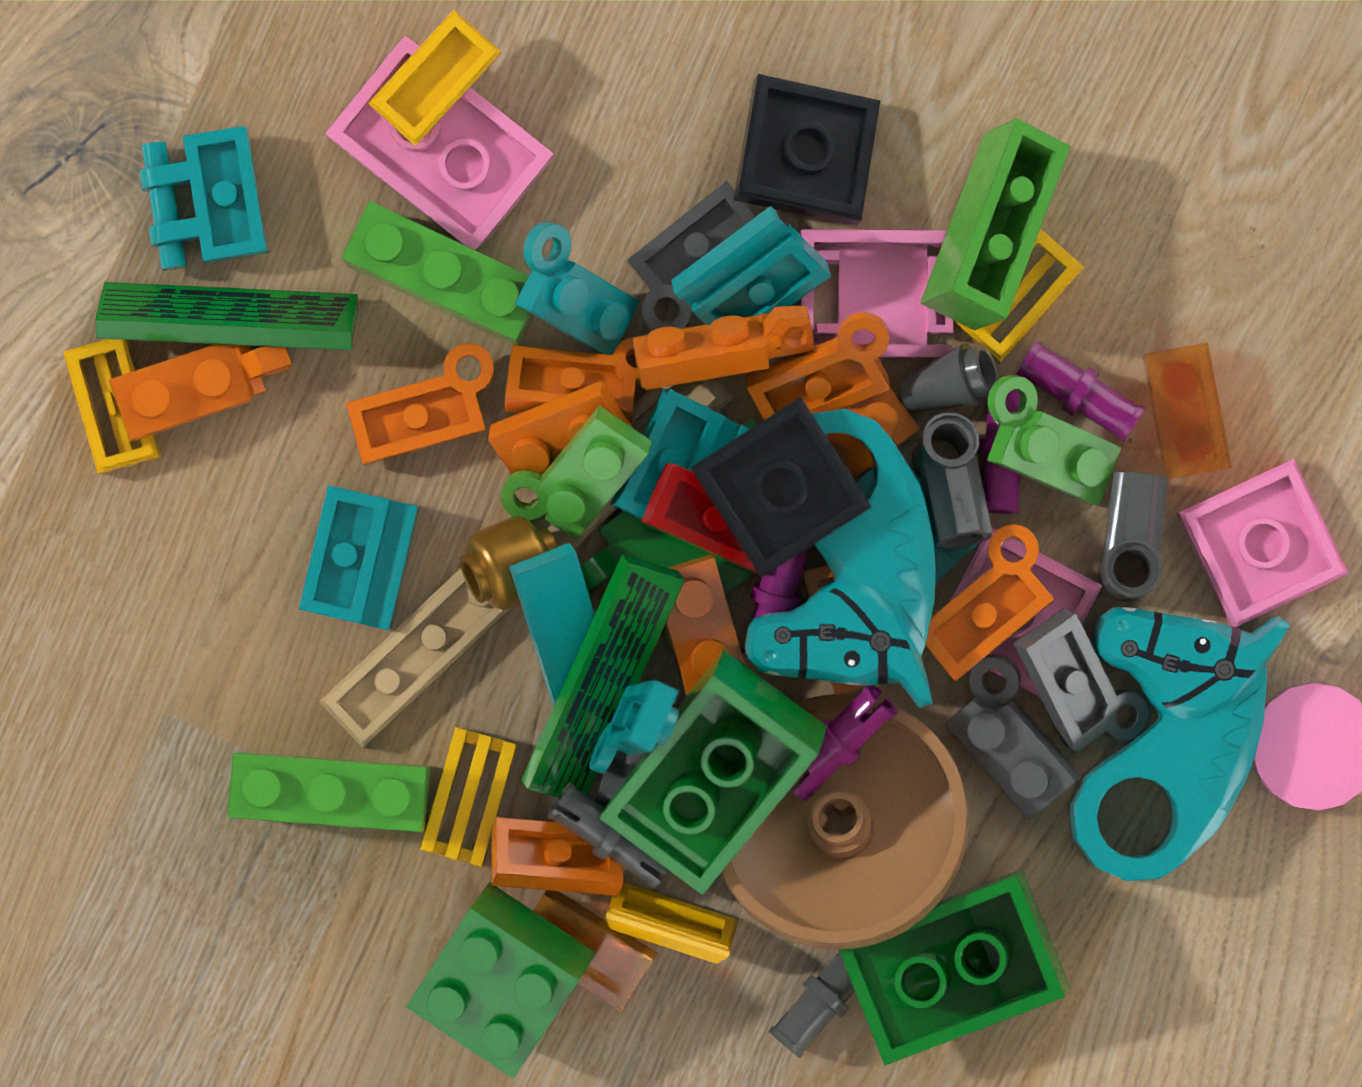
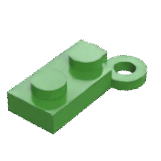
M1008 375L997 380L989 391L987 402L992 418L1000 424L987 461L1084 503L1100 506L1121 446L1049 414L1036 411L1038 403L1037 391L1028 379ZM1012 390H1017L1020 395V404L1014 412L1010 413L1006 408V397Z
M599 405L542 475L534 471L522 470L514 472L506 479L501 490L503 507L511 516H522L529 521L539 519L546 514V521L577 540L647 457L652 441ZM520 488H529L537 494L538 500L533 503H524L517 498L515 491Z

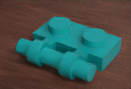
M246 126L183 136L187 160L170 164L167 143L165 141L141 145L145 169L139 171L142 191H149L154 225L149 226L148 230L151 247H158L162 271H172L187 267L183 243L200 240L202 258L206 264L269 254L249 131ZM190 184L196 217L179 220L174 187Z

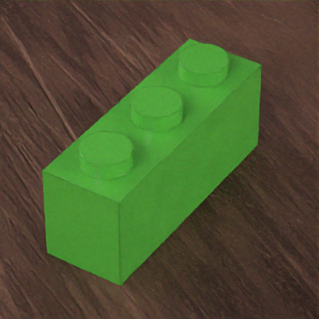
M1018 118L984 133L920 304L972 330L1007 319L1070 150V145Z
M372 201L368 202L342 256V260L349 268L512 345H521L534 318V315L515 305L529 277L528 275Z
M248 752L233 753L228 818L423 832L427 827L432 766Z

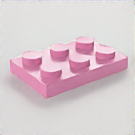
M404 35L325 134L331 141L456 241L479 252L554 159V153L471 87L415 147L368 104L420 47Z

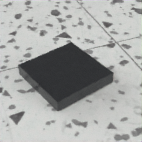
M757 74L753 81L734 201L767 208L772 206L774 209L857 226L862 220L881 100Z
M801 397L690 467L761 578L872 507Z

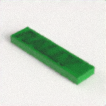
M104 282L95 317L96 338L352 350L358 315V294Z
M621 555L521 778L528 790L554 797L559 795L562 797L563 789L571 782L577 789L588 795L598 773L589 768L592 753L603 730L611 722L625 688L638 684L684 584L685 579L677 570Z

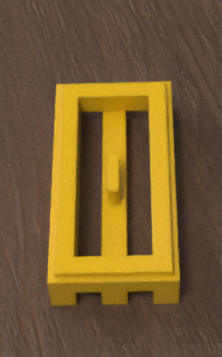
M1041 228L1034 247L1038 244L1046 253L1020 282L1009 314L1055 261L1062 265L1065 270L1005 339L998 343L990 336L1004 320L977 330H972L953 320V324L967 333L973 342L977 345H984L991 353L993 359L999 364L1084 268L1080 262Z
M105 339L63 351L95 467L100 475L112 472L118 468L130 467L142 461L161 458L155 434L140 439L142 447L133 450L109 384V379H112L113 376L106 353L116 351L122 375L137 370L129 340ZM93 358L119 450V454L108 456L82 360Z
M455 727L420 850L483 867L491 839V830L498 815L517 748L516 743ZM465 743L476 746L449 843L438 841ZM489 750L497 751L501 754L473 850L462 847L487 755Z

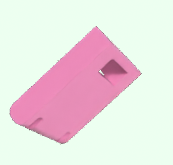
M801 229L800 235L827 261L828 265H838V324H814V289L800 299V306L806 305L810 317L814 346L836 338L840 324L851 314L868 312L881 317L887 324L889 344L883 355L879 357L880 360H935L953 349L952 345H927V335L953 334V320L920 304L938 257L928 256L927 258V247L941 248L947 231ZM859 330L852 335L851 339L858 344L864 345L872 342L875 335L869 330Z

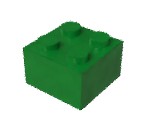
M489 882L457 927L406 1005V1008L514 1079L580 981L596 953L497 886H492V883Z

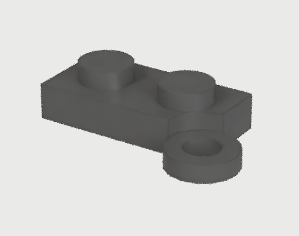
M727 181L627 259V263L650 290L644 297L641 306L642 318L650 330L653 331L661 327H677L682 329L689 324L692 308L684 299L679 300L674 295L671 280L755 218V215L744 202L734 201L735 190ZM664 298L674 300L679 306V314L671 322L660 321L654 313L655 305Z
M1062 608L1013 643L1064 746L1079 752L1104 733L1119 741H1129L1136 738L1144 730L1149 715L1147 702L1141 695L1128 689L1114 691L1076 613ZM1129 704L1131 708L1130 719L1126 724L1119 726L1116 721V714L1122 706Z
M991 654L971 669L969 685L975 697L950 717L945 725L1030 820L1073 785L1081 774L1014 699L1021 685V675L1016 664L1006 656ZM993 669L1000 671L1006 678L1005 688L995 691L987 687L984 681L986 671Z

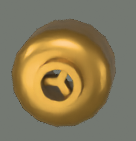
M513 516L473 533L466 545L467 554L460 557V566L470 592L479 603L488 601L494 608L506 610L520 604L509 566L555 549L557 544L546 527L537 530L525 517Z

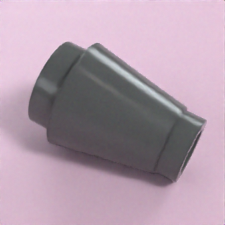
M963 343L913 371L911 374L901 377L899 389L902 400L911 413L922 410L929 411L982 405L987 401L993 384L999 380L995 361L984 345L971 347L969 344Z

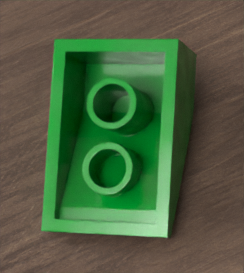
M725 650L720 653L677 708L679 710L678 719L667 742L663 746L656 744L653 752L644 753L599 816L600 820L702 895L818 756L827 729L825 724Z
M1023 869L940 901L921 921L891 939L861 948L839 950L884 1066L1064 998L1071 988Z

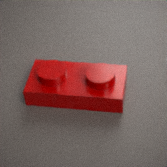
M665 463L641 522L744 569L758 573L695 474L676 464Z

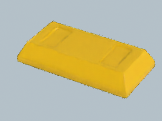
M454 9L368 104L416 147L502 52Z
M623 882L619 895L612 896L605 917L609 928L715 964L728 958L738 924L736 918Z

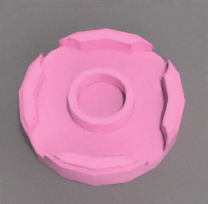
M1307 683L1287 688L1266 702L1264 724L1253 765L1256 774L1267 791L1290 806L1317 811L1341 806L1362 791V703L1360 700L1336 686Z

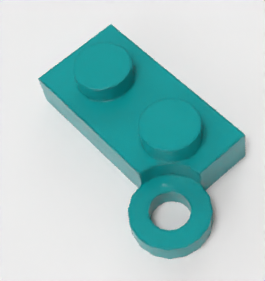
M548 221L539 223L528 234L524 244V258L532 271L515 305L600 354L613 355L640 301L581 265L568 260L571 252V238L569 232L563 226ZM549 238H552V252L543 259V245Z
M656 680L627 686L611 722L605 727L591 756L589 768L603 774L613 761L617 750L628 755L653 752L656 744L663 746L669 739L678 719L679 710L672 707L678 690Z

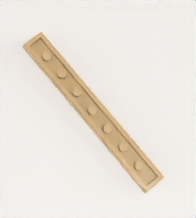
M715 378L651 389L634 404L632 427L643 434L663 389H672L717 413H720L734 398ZM538 496L530 503L536 502L538 500ZM611 498L577 540L546 521V514L530 522L537 530L546 527L552 534L557 547L569 543L575 550L618 508L610 505ZM460 568L319 702L362 748H365L512 608L502 610L494 608L488 601L479 603L470 592Z

